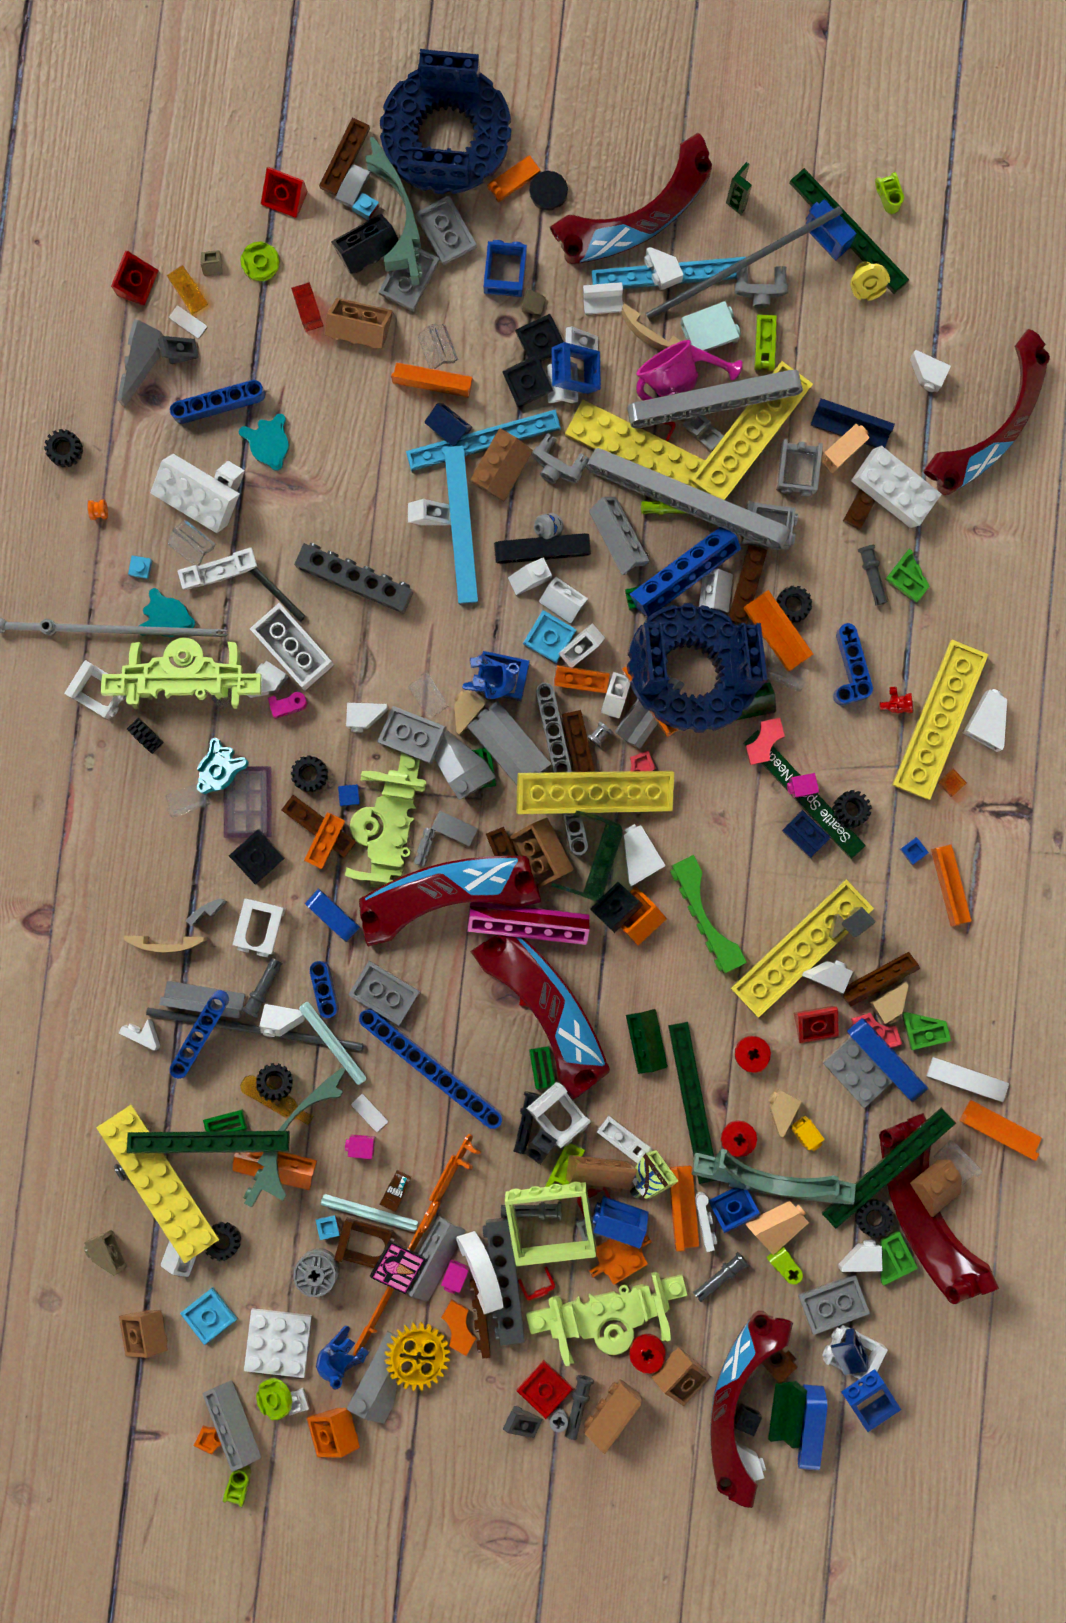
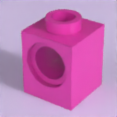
M815 773L791 777L789 783H787L789 795L792 794L793 798L819 793Z
M351 1134L345 1142V1151H348V1157L372 1159L374 1156L375 1136Z
M451 1259L441 1286H444V1290L453 1294L455 1292L460 1293L469 1271V1266Z

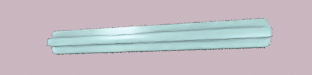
M309 1002L302 1004L299 1007L301 1013L357 1085L362 1084L366 1080L364 1073Z
M327 1194L323 1195L321 1200L322 1206L411 1232L417 1230L418 1221Z

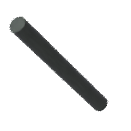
M257 567L250 570L299 621L305 618V615Z

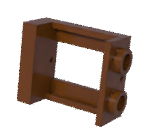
M347 1217L334 1260L339 1262L345 1260L374 1268L381 1255L370 1256L347 1249L351 1231L354 1230L379 1237L383 1240L386 1247L389 1240L393 1242L395 1240V1237L392 1236L393 1230Z

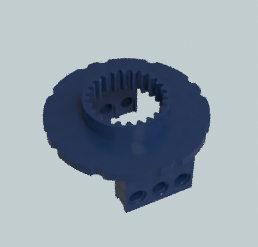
M420 49L418 69L408 74V78L405 81H399L383 105L384 114L380 117L382 147L389 162L398 169V175L412 186L423 191L430 189L436 194H444L447 191L453 194L465 192L481 185L484 178L492 176L504 161L508 152L507 143L511 141V128L509 127L511 116L509 108L501 91L496 90L493 87V82L480 73L479 54ZM441 107L444 110L451 107L452 111L458 108L460 114L465 112V117L470 118V123L473 124L474 130L473 141H470V147H466V152L452 151L451 148H447V150L432 149L430 146L423 148L418 132H420L419 125L423 124L422 119H427V113L432 115L433 109L440 111Z
M684 603L681 607L671 605L656 611L637 629L628 649L630 661L627 664V672L632 677L630 684L636 697L647 711L650 710L655 714L656 719L681 731L692 729L695 733H703L706 729L716 731L730 725L742 715V710H746L751 705L756 692L768 680L761 623L756 625H746L745 623H741L740 626L734 625L729 616L705 605L695 607L691 603ZM686 644L688 648L693 645L695 650L701 648L702 654L708 653L707 658L714 660L712 665L717 666L715 672L719 673L715 678L718 681L710 693L707 692L704 696L699 694L697 698H695L694 694L687 697L686 692L681 695L680 689L674 690L673 683L668 684L670 678L667 677L666 665L668 659L666 658L672 649L676 650L678 646L683 648Z

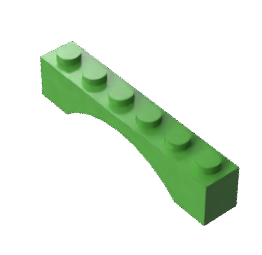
M692 855L672 865V870H670L671 876L674 881L678 880L681 886L679 892L683 899L687 898L690 904L687 908L692 917L696 916L699 922L696 926L700 934H705L707 939L705 945L710 953H714L716 957L714 963L718 971L722 970L723 973H727L747 963L738 944L722 936L711 925L704 912L700 896V882L703 872L695 856Z

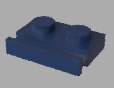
M803 810L782 830L809 858H812L831 838Z

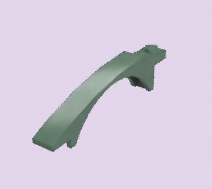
M370 137L373 155L365 156L368 171L383 178L394 187L406 208V222L403 233L393 249L383 257L385 270L388 272L409 268L412 286L420 285L419 277L422 276L421 265L416 264V259H419L418 248H421L412 206L400 177L389 162L384 150L374 137Z
M341 1068L327 1078L300 1103L278 1131H286L295 1117L309 1106L323 1100L340 1098L343 1091L338 1089L337 1086L346 1070ZM264 1152L257 1162L264 1166V1168L257 1171L253 1179L256 1181L253 1188L249 1187L243 1197L246 1199L244 1204L249 1207L254 1206L262 1190L283 1201L287 1196L279 1177L278 1152Z
M721 1149L716 1157L695 1153L693 1157L691 1174L726 1182L730 1187L801 1200L854 1204L856 1184L841 1181L838 1176L794 1178L774 1175L741 1163L725 1149Z

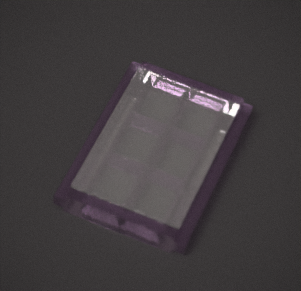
M248 766L246 769L239 771L231 784L224 789V838H249L257 829L267 838L272 837L271 766Z

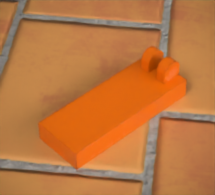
M529 155L488 183L487 188L493 193L499 203L531 181L541 170Z
M557 665L554 686L607 693L610 674Z
M327 812L304 861L323 869L346 821Z

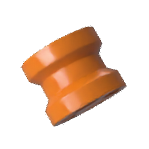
M101 499L99 502L88 501L90 520H96L100 517L102 519L108 518V507L105 499Z

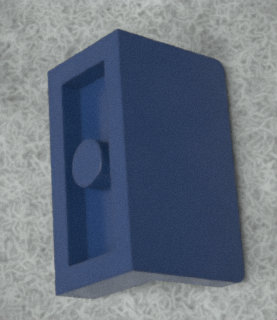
M437 403L425 420L426 425L452 446H456L463 434L469 433L472 429L470 424L444 403Z
M847 1329L846 1342L831 1345V1351L844 1375L867 1372L868 1354L855 1329Z

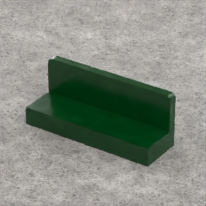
M748 162L732 178L726 204L740 215L746 209L752 185L746 181L750 165Z
M771 682L762 685L756 692L751 705L746 710H742V715L737 720L776 712V698Z
M656 1009L626 1015L638 1074L667 1068L668 1065Z
M797 1381L775 1384L768 1434L770 1442L784 1440L791 1448H799L807 1395V1390Z

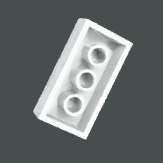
M883 446L872 449L851 480V482L909 528L920 526L941 496L938 490Z
M175 454L161 461L150 494L215 533H218L228 525L240 493Z
M280 603L250 628L304 690L309 688L334 666L333 662Z

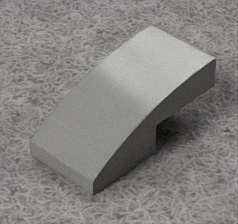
M352 164L339 188L335 201L352 208L370 177V171Z
M703 415L690 417L683 423V426L710 452L714 450L724 437Z
M442 811L438 812L431 829L467 846L471 845L478 829Z
M220 898L209 902L196 910L185 921L191 926H196L206 913L210 916H215L227 901Z

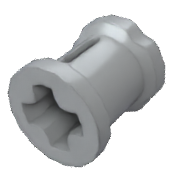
M599 722L596 730L587 737L601 748L604 740L608 735H612L613 731L602 722Z
M557 1408L550 1414V1427L555 1432H562L568 1426V1416L563 1409ZM558 1417H561L562 1421H560V1423L557 1424L556 1420L558 1419Z

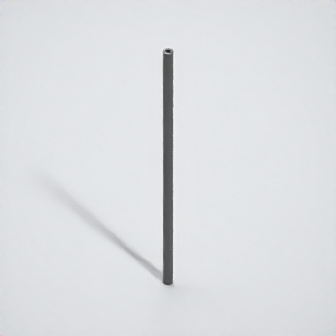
M839 206L650 310L646 313L648 319L650 320L843 214L841 207Z
M149 1007L146 1011L148 1016L196 1023L199 1017ZM205 1017L208 1021H213L212 1018ZM220 1019L215 1027L263 1035L260 1032V1027L256 1025ZM288 1031L282 1036H275L326 1045L321 1037L316 1035ZM337 1039L344 1049L362 1051L363 1043Z

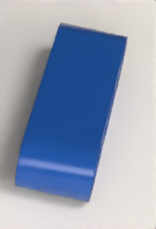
M317 889L305 902L308 908L346 942L360 928L354 920L320 889Z
M316 961L310 966V976L318 1010L322 1017L331 1018L338 1013L339 1006L330 968L326 962ZM318 964H321L325 970L321 976L315 973V967ZM321 984L328 985L329 992L327 995L320 993L319 988ZM330 1003L333 1005L334 1011L332 1014L325 1013V1004Z

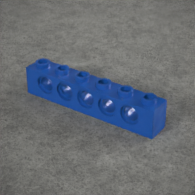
M722 527L716 529L631 592L630 596L636 608L647 618L662 609L740 551L741 546L737 536Z

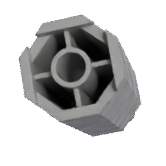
M498 701L489 708V711L487 708L478 715V721L475 719L467 726L516 785L518 773H544L551 766L547 758Z

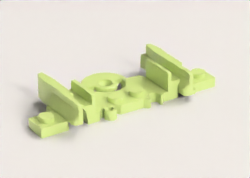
M178 638L172 641L166 647L163 657L152 658L149 663L141 664L143 645L141 642L131 643L129 665L122 666V674H102L101 694L103 696H126L127 704L132 705L134 709H139L140 698L152 700L154 696L157 699V694L160 691H165L167 699L172 695H193L195 693L199 700H204L207 696L206 692H209L211 695H215L217 700H221V698H228V688L232 691L231 705L234 709H237L240 695H261L262 687L261 674H242L240 650L235 642H228L229 664L215 663L212 658L203 657L200 645L190 638ZM181 653H186L184 659L179 658ZM169 658H173V659H174V662H175L178 666H181V667L188 666V667H186V668H177V667H175V666H173V665L171 664Z
M401 752L398 771L389 770L388 774L376 771H362L360 781L385 782L382 796L377 797L375 807H365L358 810L350 821L352 837L359 844L368 846V857L371 859V873L359 872L346 867L345 876L357 880L370 881L371 887L375 888L393 881L391 880L392 875L401 876L404 868L402 856L408 857L411 854L410 849L407 847L403 848V846L408 842L410 824L415 820L408 817L407 812L409 809H416L414 805L415 792H424L426 789V781L417 779L420 759ZM372 813H374L383 822V832L377 839L368 840V836L376 835L380 828L379 822L371 817ZM368 823H372L374 826L371 831L366 828Z
M651 1273L656 1293L652 1294L650 1293L649 1286H644V1284L633 1286L630 1291L626 1284H621L619 1286V1294L615 1291L596 1296L589 1293V1301L587 1303H582L579 1296L575 1301L562 1304L560 1296L550 1297V1308L526 1313L530 1333L535 1334L551 1330L552 1338L559 1339L560 1352L565 1366L575 1363L566 1338H580V1336L583 1339L594 1338L596 1345L602 1352L609 1355H619L626 1352L632 1345L634 1340L633 1328L643 1325L644 1319L648 1321V1319L658 1316L660 1323L661 1341H670V1328L665 1313L670 1310L668 1300L687 1296L683 1276L681 1274L660 1280L659 1273ZM610 1320H618L627 1328V1331H623L621 1326L610 1324L604 1330V1337H600L601 1327ZM612 1330L617 1331L618 1334L616 1337L610 1336V1332Z

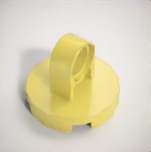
M869 262L860 263L855 268V274L850 283L853 295L858 300L867 298L868 301L880 297L887 290L888 282L890 283L889 273L882 265L870 264Z

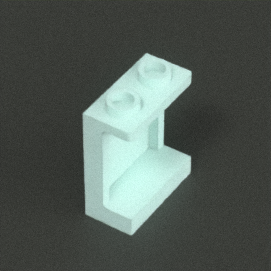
M725 301L684 316L680 322L686 340H690L691 345L705 352L733 342V344L738 343L739 336L741 335L739 326L733 322V311L730 306L727 307Z

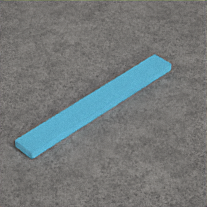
M746 257L680 262L679 266L683 273V280L678 284L703 282ZM647 266L592 270L593 285L622 282L623 289L655 286L652 280L653 272ZM737 272L723 280L737 279Z
M555 409L463 435L456 446H464V455L469 456L487 451L499 428L522 441L561 430V426ZM444 440L406 451L411 471L444 463V447L453 446Z
M464 446L444 447L458 604L478 602Z

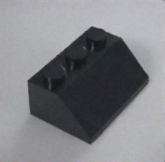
M379 214L334 239L331 243L350 274L362 271L369 264L377 263L381 257L393 249L399 239L393 226L382 214Z

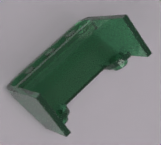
M576 810V815L602 824L605 828L584 891L580 892L552 883L551 887L597 902L604 896L623 839V829L618 823L595 814Z

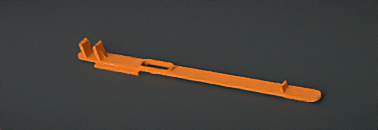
M471 1134L466 1136L457 1155H452L429 1198L432 1203L425 1213L408 1249L414 1251L423 1233L429 1228L458 1166H464L472 1170L473 1166L462 1159L467 1150L474 1154L481 1153L471 1144L473 1139ZM387 1287L372 1318L364 1328L354 1347L353 1356H356L359 1350L365 1346L371 1333L377 1332L374 1327L394 1291L393 1288Z

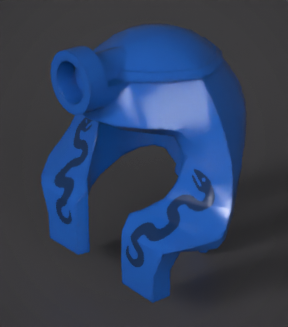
M483 654L470 658V667L483 668L484 677L472 678V681L464 683L462 688L469 691L483 692L487 699L500 698L511 692L515 687L519 666L516 663H510L509 665L500 663Z
M344 1326L319 1352L316 1368L318 1374L324 1380L329 1381L330 1386L334 1390L341 1387L344 1373L355 1365L363 1364L366 1356L369 1354V1351L364 1347L359 1350L356 1356L347 1354L355 1344L351 1339H346L350 1330L349 1326Z

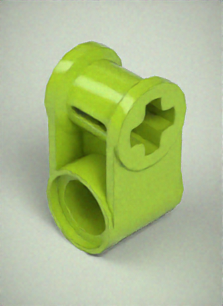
M893 172L891 176L875 179L877 193L881 198L885 211L890 214L897 213L904 201L899 178L896 172ZM890 200H896L898 203H892Z
M784 1247L774 1255L770 1253L766 1257L789 1284L795 1285L800 1283L803 1273ZM790 1270H792V1271L795 1272V1274H796V1277H795V1278H793L792 1276H790V1273H789Z
M248 1465L231 1473L222 1502L226 1503L228 1501L239 1504L241 1508L243 1507L251 1476V1469ZM236 1473H242L245 1478H238Z

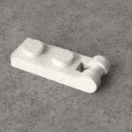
M609 1115L597 1130L598 1134L637 1164L645 1153L653 1151L650 1146ZM636 1146L641 1148L638 1154L633 1152Z
M698 1192L695 1195V1202L706 1252L715 1251L714 1245L717 1244L715 1232L710 1230V1224H713L711 1212L706 1210L708 1197L704 1192Z

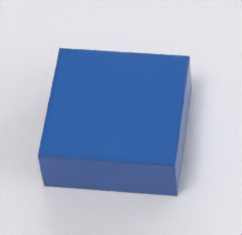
M358 784L338 786L340 806L360 805Z
M917 837L900 848L911 865L929 853Z

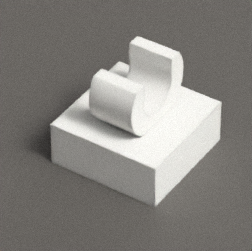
M304 1388L290 1392L292 1408L289 1416L310 1408Z

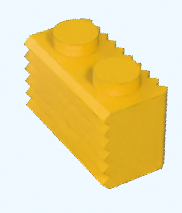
M803 1116L790 1126L794 1135L807 1150L812 1149V1151H815L823 1145L821 1143L824 1141L823 1136L806 1116Z

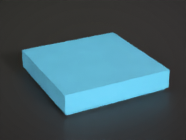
M543 610L524 640L523 645L557 664L561 658L558 653L570 643L577 630Z
M214 1287L180 1313L204 1346L237 1320V1317Z

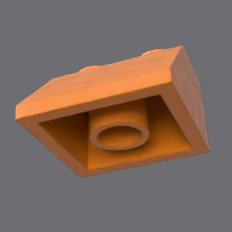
M635 886L630 893L643 906L620 928L638 946L667 918Z
M335 1408L307 1417L317 1457H343L360 1448L358 1435L353 1424V1416L347 1408Z

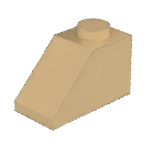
M469 690L461 691L454 699L456 701L454 704L456 732L459 736L466 731L467 726L486 707Z
M901 982L869 1002L881 1023H888L890 1025L899 1020L898 1016L903 1012L908 991L907 982Z
M777 1089L769 1097V1109L777 1134L784 1137L802 1102Z

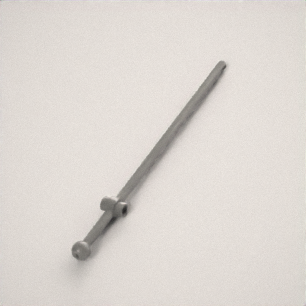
M0 618V633L6 630L41 631L49 636L55 634L56 631L226 637L227 634L217 633L228 632L225 629L56 624L51 619H44L41 623L7 622L5 619Z

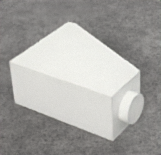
M992 689L984 693L963 731V734L996 752L1003 750L1005 742L1007 699L1003 697L1000 691Z
M635 824L625 829L626 834L623 835L628 884L630 887L665 866L642 826L636 827Z

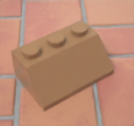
M336 298L327 313L325 336L335 340L350 341L352 344H364L371 348L382 349L387 338L393 310Z
M499 428L472 475L470 482L504 502L533 450L517 437Z
M547 817L530 824L508 837L516 856L523 855L529 858L535 885H537L538 889L574 871Z
M569 1155L566 1179L569 1183L586 1182V1185H591L593 1189L601 1190L603 1187H610V1190L622 1191V1189L630 1188L637 1169L628 1161Z
M621 1379L617 1383L613 1382L608 1389V1396L605 1400L602 1398L598 1402L595 1414L593 1416L589 1415L584 1422V1433L604 1454H606L642 1404L640 1393Z

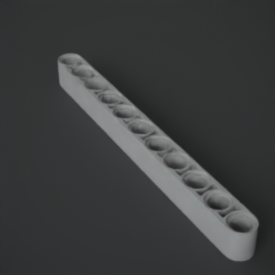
M596 448L586 465V468L595 475L772 549L781 550L790 533L789 528L781 523L603 449Z

